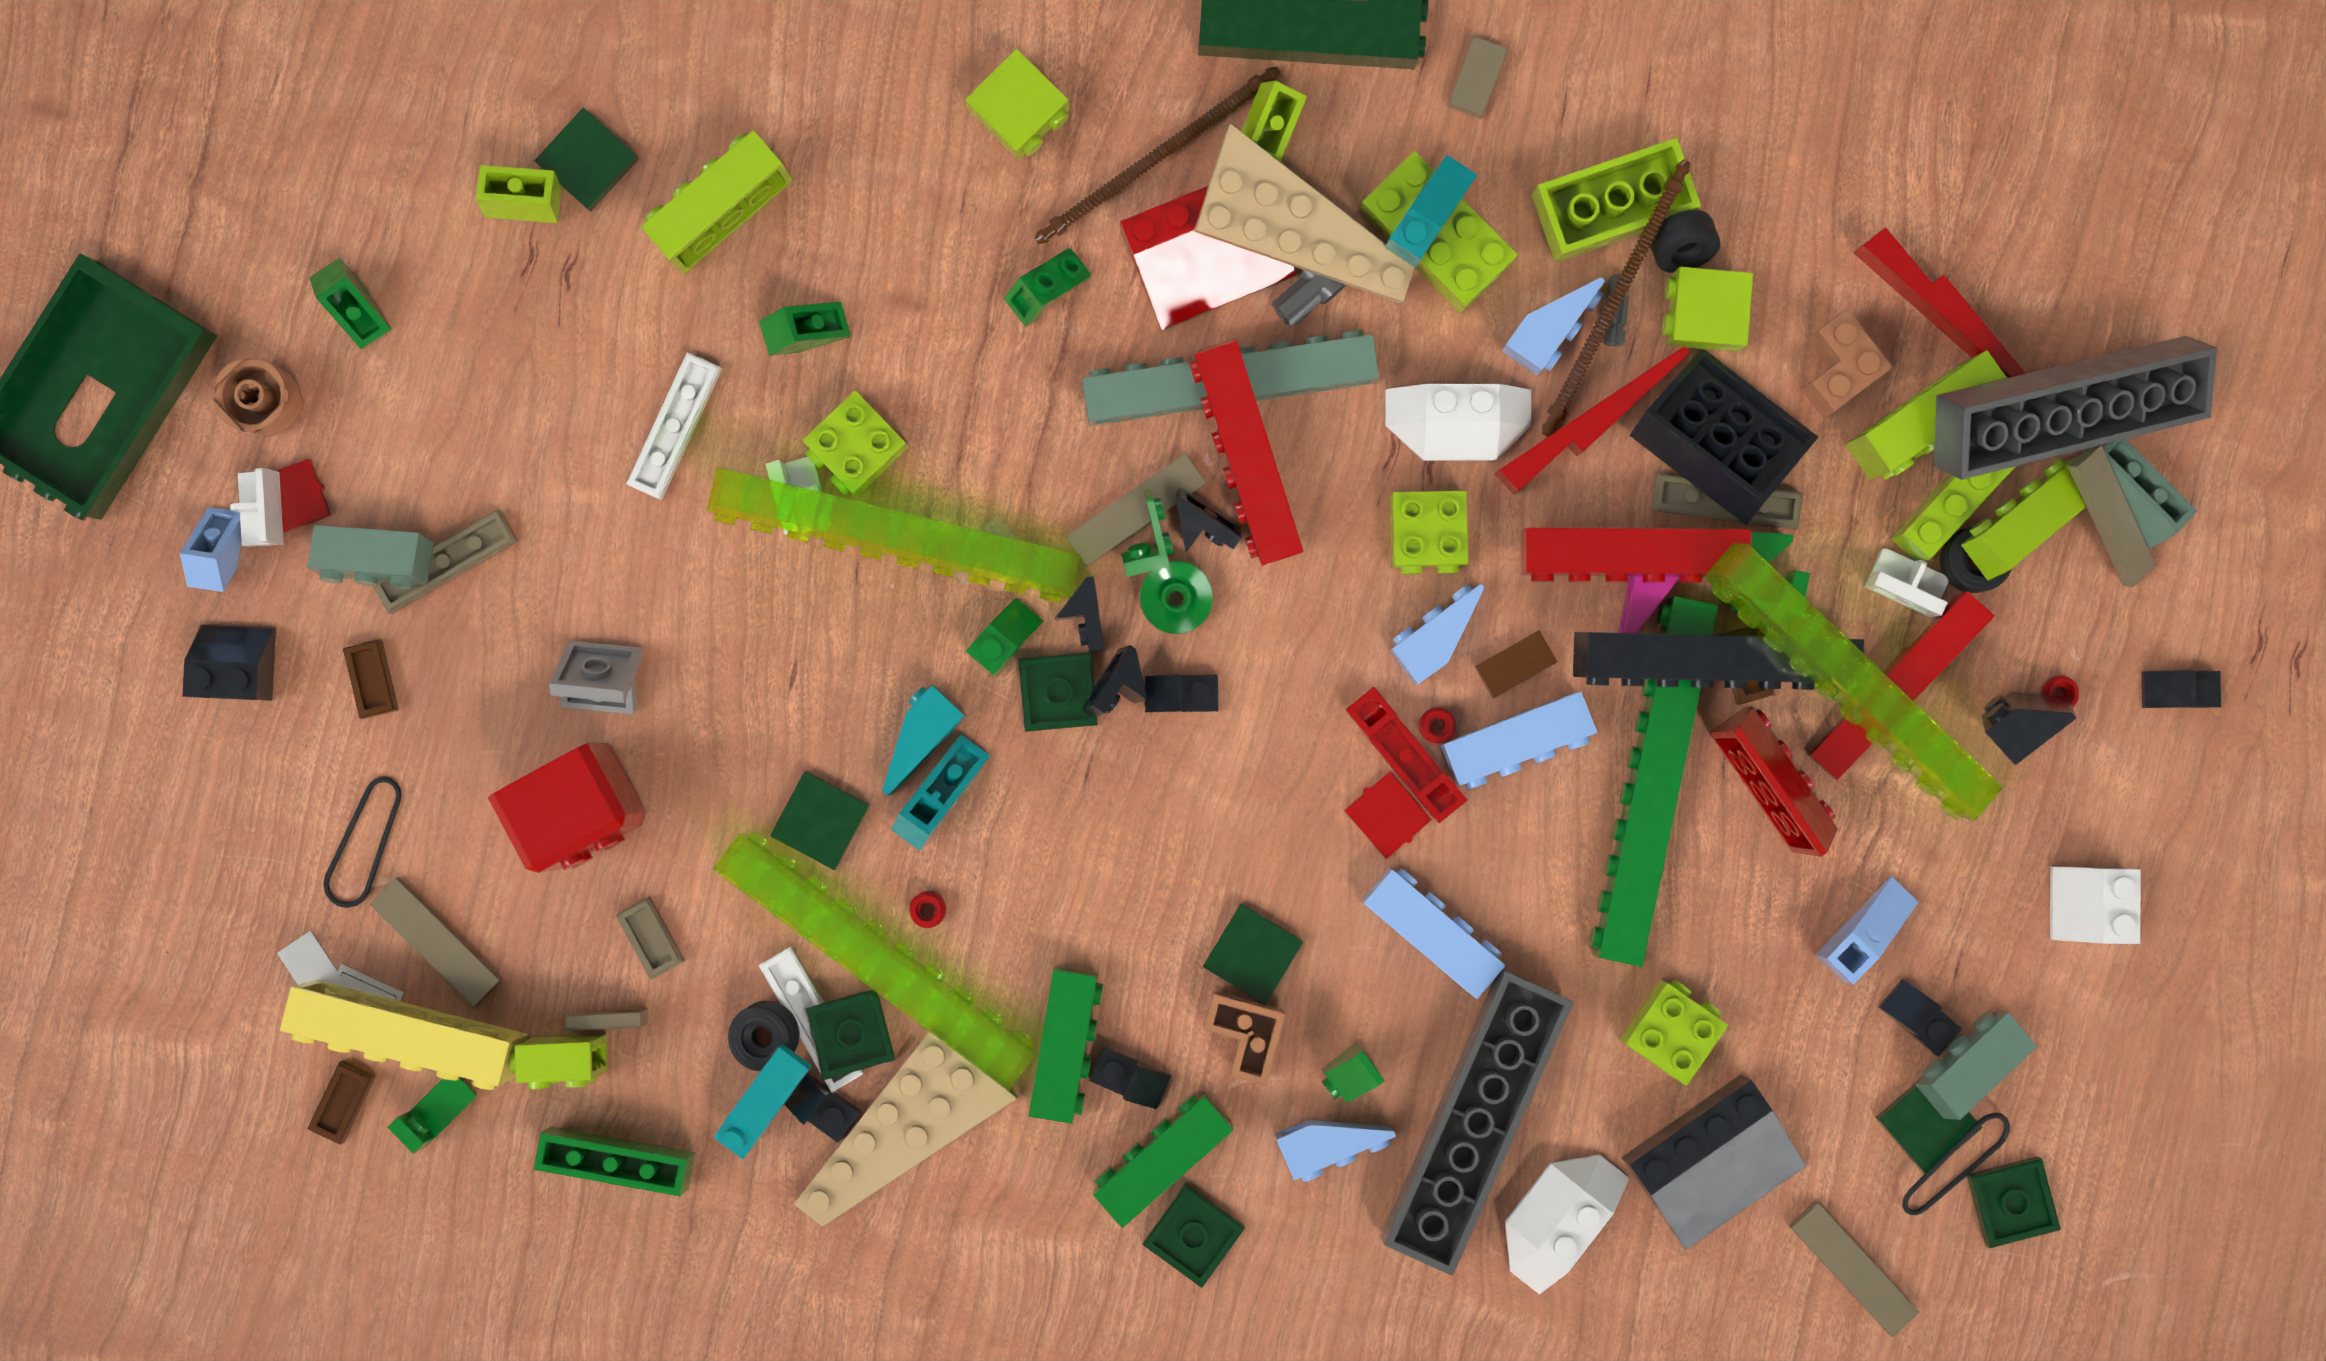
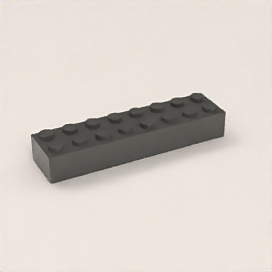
M2183 336L1936 395L1934 466L1963 480L2211 418L2217 347L2188 336Z
M1504 969L1497 975L1380 1237L1385 1246L1453 1276L1574 1003L1572 1000Z

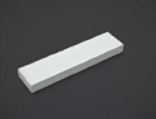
M686 353L626 483L627 485L657 499H663L722 371L721 367L693 354Z
M793 946L758 966L780 1004L789 1009L796 1018L800 1038L820 1071L804 1009L825 1002ZM862 1069L827 1079L825 1082L830 1091L834 1092L863 1075L865 1071Z

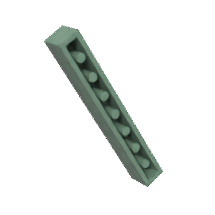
M1356 330L1341 334L1342 339L1327 341V336H1316L1305 339L1306 344L1291 346L1290 341L1270 344V350L1255 352V347L1240 348L1256 401L1377 383L1379 372L1373 334L1363 335L1362 330ZM1180 357L1162 360L1161 366L1147 368L1146 363L1130 364L1125 366L1124 372L1111 373L1109 368L1089 371V377L1082 378L1089 426L1201 410L1203 407L1200 398L1206 396L1203 383L1195 384L1189 362L1183 363V358Z

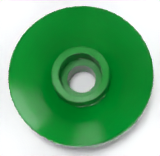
M1170 561V567L1151 571L1146 576L1140 590V605L1148 622L1158 630L1169 634H1184L1193 631L1206 620L1212 608L1213 592L1208 578L1199 568L1183 561ZM1180 592L1183 595V602L1180 605L1171 604L1169 601L1171 593Z

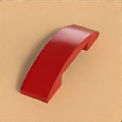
M1372 687L1345 709L1382 758L1439 824L1468 801L1448 775L1438 767L1400 721L1395 711L1375 687Z

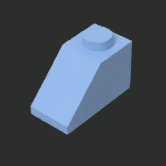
M212 507L206 509L180 552L187 587L224 592L238 567L242 541L240 512Z

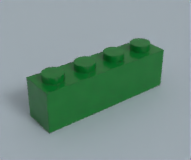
M1054 967L1028 1117L1072 1124L1074 1114L1082 1115L1085 1093L1078 1092L1080 1078L1088 1079L1091 1062L1090 1056H1084L1086 1042H1094L1097 1020L1090 1019L1092 1006H1100L1103 984L1097 983L1098 974L1060 967Z
M1205 1092L1198 1097L1194 1093L1188 1096L1177 1107L1180 1113L1170 1122L1167 1118L1161 1120L1149 1132L1153 1136L1143 1146L1139 1142L1135 1143L1122 1155L1125 1161L1117 1169L1113 1170L1110 1166L1094 1180L1097 1186L1093 1190V1196L1121 1228H1124L1234 1130L1233 1124Z
M551 1126L540 1133L533 1170L680 1197L689 1189L696 1152Z

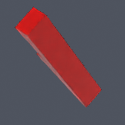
M1886 227L1853 252L1971 358L1988 350L2007 378L2026 374L1947 277L1943 274L1931 282Z
M1685 346L1681 347L1499 469L1495 475L1515 495L1567 446L1576 456L1580 455L1679 364L1690 351Z
M1968 591L1958 593L1945 607L1942 616H1937L1910 647L1903 649L1808 756L1831 777L1838 780L1995 615Z

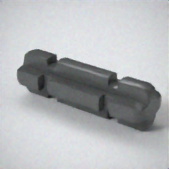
M1620 274L1610 277L1609 292H1613V287H1616L1615 283H1618L1617 279H1620ZM1627 295L1623 296L1624 300H1621L1620 308L1617 309V313H1614L1615 317H1612L1613 321H1610L1609 329L1605 330L1607 333L1604 334V344L1607 346L1620 347L1625 343L1626 330H1623V327L1627 323L1629 300Z

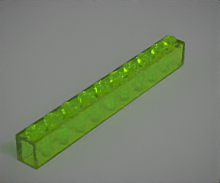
M716 467L706 509L707 512L714 513L713 521L735 526L736 520L739 519L751 522L750 530L771 535L773 528L788 531V539L808 543L809 538L814 537L824 540L823 547L845 552L846 545L861 549L859 556L881 561L882 554L897 557L896 565L913 569L918 568V563L933 566L932 573L953 578L956 571L968 574V582L988 587L990 580L1005 583L1003 589L1005 591L1025 595L1027 588L1039 591V599L1059 604L1062 597L1071 598L1081 556Z
M1733 543L1704 577L1714 586L1711 591L1715 596L1725 603L1729 604L1731 602L1739 610L1737 615L1745 624L1752 628L1757 627L1766 635L1763 640L1769 647L1779 653L1783 651L1791 659L1789 665L1797 673L1804 677L1809 676L1816 683L1814 688L1821 696L1829 701L1834 700L1842 707L1840 713L1845 719L1855 725L1860 724L1867 731L1865 737L1873 745L1880 749L1885 748L1892 755L1890 761L1896 767L1906 773L1910 772L1916 777L1915 784L1920 790L1930 796L1935 795L1942 802L1940 808L1947 815L1956 820L1961 817L1976 821L2002 790L2003 787L1749 544Z
M753 831L750 835L746 832L737 835L713 867L715 872L1009 1091L1036 1055L1037 1050L1032 1047L1035 1042L1029 1036L1018 1029L1015 1033L1011 1032L1002 1025L1005 1019L988 1007L985 1011L980 1009L973 1003L976 998L970 992L959 985L956 989L952 988L943 981L946 975L930 963L924 967L914 959L917 954L910 947L900 941L897 945L884 937L887 931L871 919L867 923L855 915L858 909L841 897L836 901L826 893L829 888L822 881L812 875L807 879L796 871L799 865L783 853L778 857L767 848L770 843L762 836Z

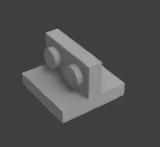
M569 641L550 680V695L560 696L561 707L634 715L637 707L635 676L642 661V648Z

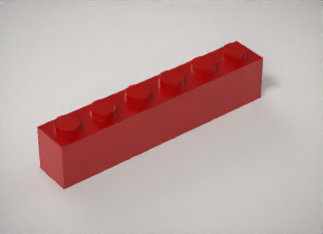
M1234 338L1194 351L1195 361L1189 362L1195 384L1202 382L1206 396L1200 398L1206 419L1213 417L1218 430L1211 433L1217 453L1225 452L1229 464L1228 467L1222 469L1228 488L1236 487L1240 501L1234 503V507L1240 524L1247 522L1251 536L1245 538L1251 559L1258 557L1263 566L1303 553V547L1237 340Z
M1525 528L1521 531V575H1531V582H1554V576H1568V582L1584 583L1591 582V576H1605V582L1625 583L1628 582V576H1643V583H1665V576L1680 577V583H1702L1703 577H1717V583L1734 584L1740 583V577L1751 574V529Z

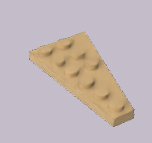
M1229 124L1227 126L1194 232L1398 303L1404 302L1414 270L1412 265L1387 250L1385 243L1233 125Z
M931 1029L794 1205L823 1227L1016 1100L1018 1096L938 1032Z

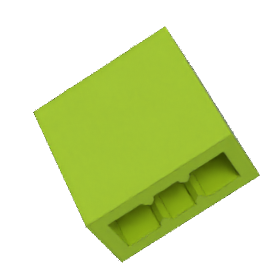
M1018 49L1005 59L965 99L967 109L1018 160L1025 154L1031 156L1043 143L1041 138L1051 128L1054 131L1059 129L1068 119L1069 114L1067 112L1070 110L1069 100Z
M1679 267L1672 274V277L1667 278L1665 286V299H1670L1669 313L1664 314L1662 322V335H1667L1666 346H1685L1686 348L1740 352L1747 347L1753 273Z
M856 390L802 440L809 448L804 454L819 469L824 464L834 474L829 480L844 495L850 491L856 497L866 490L910 448Z
M1467 491L1393 492L1390 495L1391 569L1400 568V575L1422 574V568H1437V574L1459 573V567L1468 565Z
M1659 980L1619 1040L1677 1081L1688 1086L1729 1025L1719 1019L1723 1013L1705 1000L1700 1006L1690 999L1689 996L1692 994V991L1678 981L1673 980L1671 984H1668L1665 981Z
M607 1034L533 1037L515 1045V1051H512L510 1054V1071L512 1074H515L516 1083H528V1089L550 1088L551 1084L559 1083L560 1081H565V1087L588 1086V1082L597 1081V1076L608 1071Z

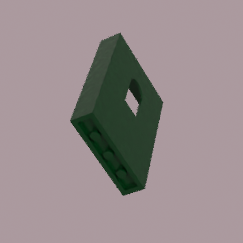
M1202 0L1198 56L1414 70L1418 58H1424L1426 36H1420V22L1427 21L1428 0Z
M79 253L0 378V464L5 466L2 472L23 483L25 479L35 485L33 491L36 494L52 502L55 499L60 500L66 504L64 511L82 521H85L86 517L102 520L216 340L217 335L98 261ZM86 375L116 392L86 441L77 447H66L56 437V423Z

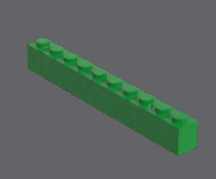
M1676 596L1667 598L1666 604H1661L1657 616V624L1662 625L1660 634L1712 635L1718 605ZM1656 679L1644 680L1642 696L1647 698L1644 711L1639 710L1635 721L1634 730L1639 733L1636 747L1632 746L1628 755L1627 768H1631L1629 783H1623L1619 802L1624 804L1621 819L1616 818L1612 831V839L1617 841L1614 855L1609 854L1605 864L1604 874L1609 876L1606 891L1601 890L1597 903V911L1601 912L1599 927H1593L1589 942L1590 948H1594L1593 955L1598 958L1643 967L1701 687H1690V680H1679V687L1656 686Z

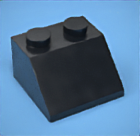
M201 625L184 659L182 697L272 701L276 628Z
M2011 692L2004 698L2002 695L1995 697L1984 707L1985 713L1982 715L1985 733L2014 765H2017L2077 719L2072 703L2066 696Z

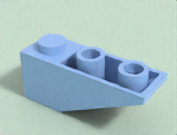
M1600 277L1528 314L1501 351L1536 376L1543 368L1550 371L1562 355L1557 348L1564 338L1571 342L1582 327L1583 323L1578 319L1583 311L1588 309L1592 312L1603 297L1604 293L1599 291L1605 280Z
M1468 583L1451 596L1455 602L1443 610L1438 605L1422 617L1425 624L1419 629L1413 631L1409 626L1392 639L1396 645L1389 651L1414 685L1420 684L1449 662L1484 590L1482 584L1472 588Z
M1891 876L1815 956L1841 981L1854 985L1880 958L1919 902Z
M1308 1119L1276 1133L1275 1137L1293 1180L1301 1178L1303 1182H1307L1322 1175V1169L1335 1163L1336 1167H1342L1357 1159L1355 1154L1369 1149L1372 1153L1388 1147L1391 1144L1389 1139L1396 1137L1392 1127L1387 1125Z

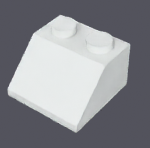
M2050 866V940L2104 944H2140L2141 870L2114 867Z

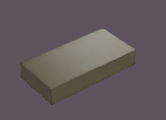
M1474 36L1447 107L1481 119L1508 48Z
M651 897L616 915L650 980L685 961Z
M648 1009L573 1013L566 1016V1030L581 1031L641 1027L648 1022Z

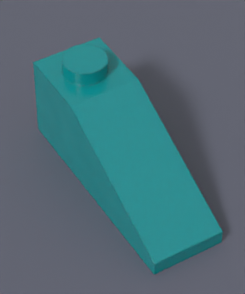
M1446 155L1390 236L1385 248L1416 268L1476 179L1477 174L1449 155Z
M932 685L928 690L922 686L908 701L912 707L906 712L882 789L887 796H891L967 717L936 686Z
M960 735L900 811L891 830L921 851L979 773L990 755L963 735Z
M781 1044L713 1138L741 1159H744L764 1135L812 1065L784 1044Z

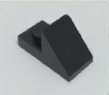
M1182 488L1178 490L1176 501L1185 551L1187 552L1202 530L1206 531L1205 536L1214 544L1221 547L1226 544L1234 549L1242 538L1241 527Z
M1094 576L1085 578L1055 617L1056 621L1084 617L1085 623L1078 624L1081 646L1088 645L1089 652L1091 653L1104 651Z
M1129 645L1117 650L1081 709L1091 717L1110 713L1120 700V695L1117 693H1120L1133 703L1146 701V691L1138 654L1133 646Z
M2179 670L2141 672L2142 708L2221 707V671Z
M1177 674L1145 676L1147 697L1145 713L1218 712V675Z
M1902 979L1878 1006L1920 1044L1938 1057L1962 1029L1941 1011L1942 1007Z
M1104 1045L1089 1081L1122 1095L1125 1101L1157 1109L1171 1074Z
M808 1072L785 1103V1106L803 1125L807 1122L811 1123L837 1143L861 1112V1110L839 1094L831 1092L829 1087Z

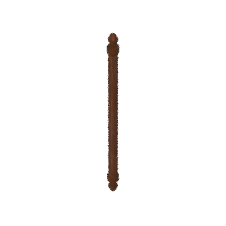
M1277 67L1267 68L1266 72L1259 77L1254 75L1248 80L1247 85H1243V88L1241 87L1239 90H1236V93H1232V96L1229 95L1220 104L1218 103L1217 107L1214 106L1209 112H1205L1202 118L1198 117V120H1194V123L1191 122L1190 125L1183 128V131L1180 130L1175 136L1169 138L1168 142L1164 141V144H1160V147L1157 146L1156 149L1152 150L1153 152H1149V155L1146 154L1145 158L1142 157L1137 163L1135 162L1134 166L1131 165L1130 168H1126V171L1124 170L1122 173H1119L1118 176H1115V179L1112 178L1111 182L1108 181L1103 187L1101 186L1097 189L1096 193L1092 192V195H1088V198L1085 197L1084 200H1081V203H1077V206L1074 205L1073 208L1065 212L1066 214L1063 213L1062 217L1055 216L1051 219L1048 227L1037 232L1034 238L1038 244H1044L1049 242V239L1055 234L1060 236L1065 233L1068 226L1078 221L1079 217L1083 218V215H1087V212L1090 213L1091 210H1094V207H1098V204L1101 205L1106 199L1112 197L1113 193L1116 194L1117 191H1121V188L1123 189L1125 186H1128V183H1132V180L1135 181L1136 178L1144 174L1143 172L1146 173L1147 169L1150 170L1155 164L1157 165L1159 162H1162V158L1166 159V156H1170V153L1173 154L1174 151L1178 150L1177 148L1180 149L1181 145L1184 146L1189 140L1191 141L1195 138L1196 134L1200 135V132H1204V129L1207 130L1208 127L1212 126L1211 124H1215V121L1218 122L1223 116L1229 114L1230 110L1233 111L1234 108H1238V105L1241 106L1242 103H1245V100H1249V97L1252 98L1253 95H1256L1261 83L1277 80L1280 70Z
M1683 159L1676 165V171L1672 178H1667L1664 184L1665 192H1662L1663 196H1660V201L1657 202L1658 205H1655L1654 214L1650 215L1652 218L1648 219L1647 227H1644L1645 231H1642V235L1639 237L1640 240H1637L1638 244H1635L1636 248L1632 250L1634 253L1630 254L1632 257L1628 258L1629 262H1626L1625 270H1622V274L1619 275L1620 279H1617L1618 283H1615L1616 287H1613V292L1610 293L1611 296L1606 301L1607 305L1605 304V309H1602L1603 313L1599 314L1598 322H1595L1596 326H1593L1594 330H1591L1592 334H1589V339L1584 344L1585 347H1582L1583 352L1581 351V356L1577 357L1578 360L1575 361L1576 364L1571 369L1572 373L1570 372V377H1567L1568 381L1564 382L1565 385L1560 390L1561 394H1558L1559 398H1556L1557 402H1554V405L1551 404L1547 411L1550 416L1546 423L1542 425V435L1549 437L1555 433L1559 420H1564L1567 414L1566 406H1569L1568 402L1572 401L1570 398L1574 397L1575 389H1578L1577 385H1580L1579 381H1582L1581 377H1584V373L1587 372L1586 368H1589L1588 364H1591L1590 360H1593L1592 356H1595V351L1598 350L1597 347L1602 342L1601 338H1604L1603 334L1607 333L1605 330L1609 329L1610 321L1612 322V317H1615L1614 313H1617V309L1620 308L1619 304H1622L1621 300H1624L1623 296H1626V292L1629 290L1628 287L1633 282L1632 278H1635L1634 274L1638 273L1636 270L1640 269L1641 261H1644L1643 257H1646L1645 253H1648V248L1651 247L1650 244H1653L1652 240H1655L1654 235L1658 234L1657 231L1662 226L1661 222H1664L1663 218H1666V214L1669 213L1668 209H1671L1670 205H1673V201L1676 199L1675 196L1680 194L1684 188V185L1681 183L1686 174L1690 172V162Z

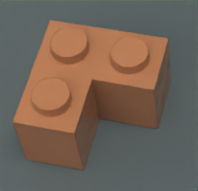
M1847 309L1807 338L1829 368L1801 390L1824 418L1837 411L1893 367Z
M1213 990L1203 1025L1204 1031L1237 1039L1229 1069L1231 1077L1264 1086L1267 1085L1286 1015L1284 1009Z

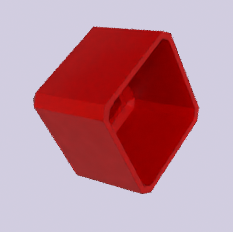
M586 743L576 747L487 797L525 869L537 873L562 868L564 870L570 867L576 868L593 858L591 855L593 851L609 850L624 842L625 838L623 835L643 825L646 815L643 805L609 743Z

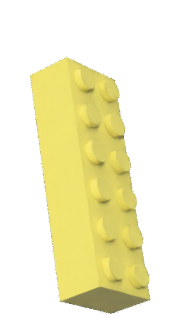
M319 980L291 987L280 1031L291 1033V1039L302 1043H314V1040L328 1043L327 1048L333 1051L349 1053L351 1049L364 1052L363 1057L368 1060L386 1062L388 1058L400 1061L399 1066L401 1068L411 1071H422L423 1067L435 1070L436 1076L439 1078L456 1081L459 1077L473 1080V1086L487 1090H494L495 1086L504 1085V1083L516 1078L515 1074H512L510 1071V1054L512 1051H515L514 1046L526 1041L529 1035Z

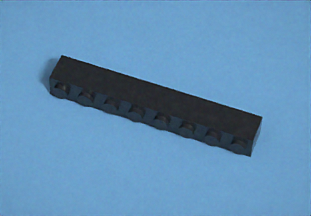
M1574 632L1573 677L1586 678V685L1609 686V678H1621V686H1644V679H1656V686L1679 687V680H1690V687L1713 688V680L1724 681V688H1747V681H1758L1759 689H1781V682H1792V689L1815 690V683H1825V690L1848 691V683L1863 684L1864 639Z

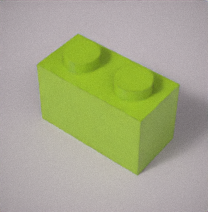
M1276 80L1261 83L1241 132L1280 162L1307 96Z
M480 165L475 199L485 218L558 223L562 189L555 171Z

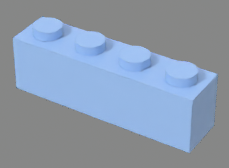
M1575 692L1440 744L1455 785L1461 786L1465 784L1467 790L1487 783L1486 776L1499 771L1501 777L1521 770L1520 763L1533 758L1536 764L1556 756L1554 749L1568 745L1569 750H1573L1589 744L1588 736L1596 734L1597 730L1582 692Z
M1388 868L1361 902L1469 994L1478 999L1505 967L1498 960L1502 953L1486 939L1480 944L1471 937L1470 934L1474 929L1459 916H1456L1452 921L1442 912L1446 905L1432 893L1428 892L1424 897L1414 888L1418 882L1405 870L1400 868L1396 873Z

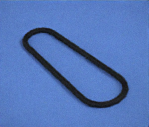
M380 777L370 782L327 870L323 884L324 891L328 899L339 907L350 908L357 906L366 899L370 892L402 796L399 785L391 778ZM378 783H389L395 789L396 797L364 892L355 901H339L330 892V877L373 787Z
M1991 1113L1979 1119L1907 1191L1902 1203L1904 1211L1909 1215L1922 1214L1997 1151L2007 1140L2010 1133L2008 1118L2001 1113ZM1994 1118L2003 1121L2004 1132L1995 1145L1921 1208L1911 1210L1908 1207V1201L1913 1193L1982 1124Z

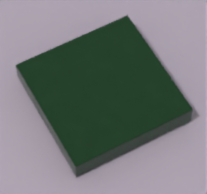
M582 108L534 161L544 170L555 171L559 184L591 212L639 158L585 108Z
M1091 652L1018 659L1025 732L1098 725L1097 716L1091 717L1081 709L1095 687Z
M804 771L770 837L836 870L870 805Z
M1240 903L1203 964V967L1266 1005L1303 944V941Z
M877 989L804 1009L823 1080L896 1060Z
M1914 1083L1875 1118L1921 1172L1925 1174L1977 1120L1970 1112L1961 1120L1944 1119L1915 1085L1916 1083ZM1980 1126L1964 1143H1966L1972 1136H1974V1135H1975L1979 1130H1981L1983 1127Z
M2036 1156L1967 1175L1986 1247L1994 1248L2061 1230L2042 1158Z
M1185 1183L1146 1236L1142 1245L1202 1288L1241 1235L1245 1226Z

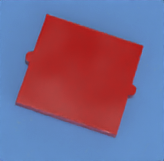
M311 459L276 470L280 474L283 533L331 516L323 494L325 486L319 483Z
M1390 771L1371 788L1365 787L1363 789L1364 794L1344 810L1385 859L1391 856L1404 843H1411L1413 841L1412 837L1431 821V818Z

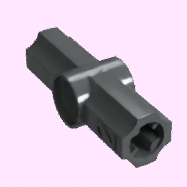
M1304 270L1299 276L1300 279L1275 299L1271 305L1282 321L1292 328L1309 315L1320 303L1324 305L1330 301L1346 284Z

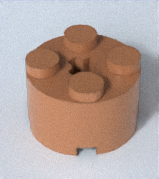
M260 359L235 360L226 365L215 379L214 388L216 389L213 403L218 416L227 425L255 436L269 438L284 432L295 422L304 405L303 397L295 379L284 369Z

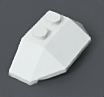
M1421 384L1386 389L1385 427L1394 433L1423 461H1497L1531 427V390L1502 384Z
M1600 1154L1549 1163L1505 1220L1510 1272L1538 1294H1541L1565 1276L1614 1214L1629 1177Z

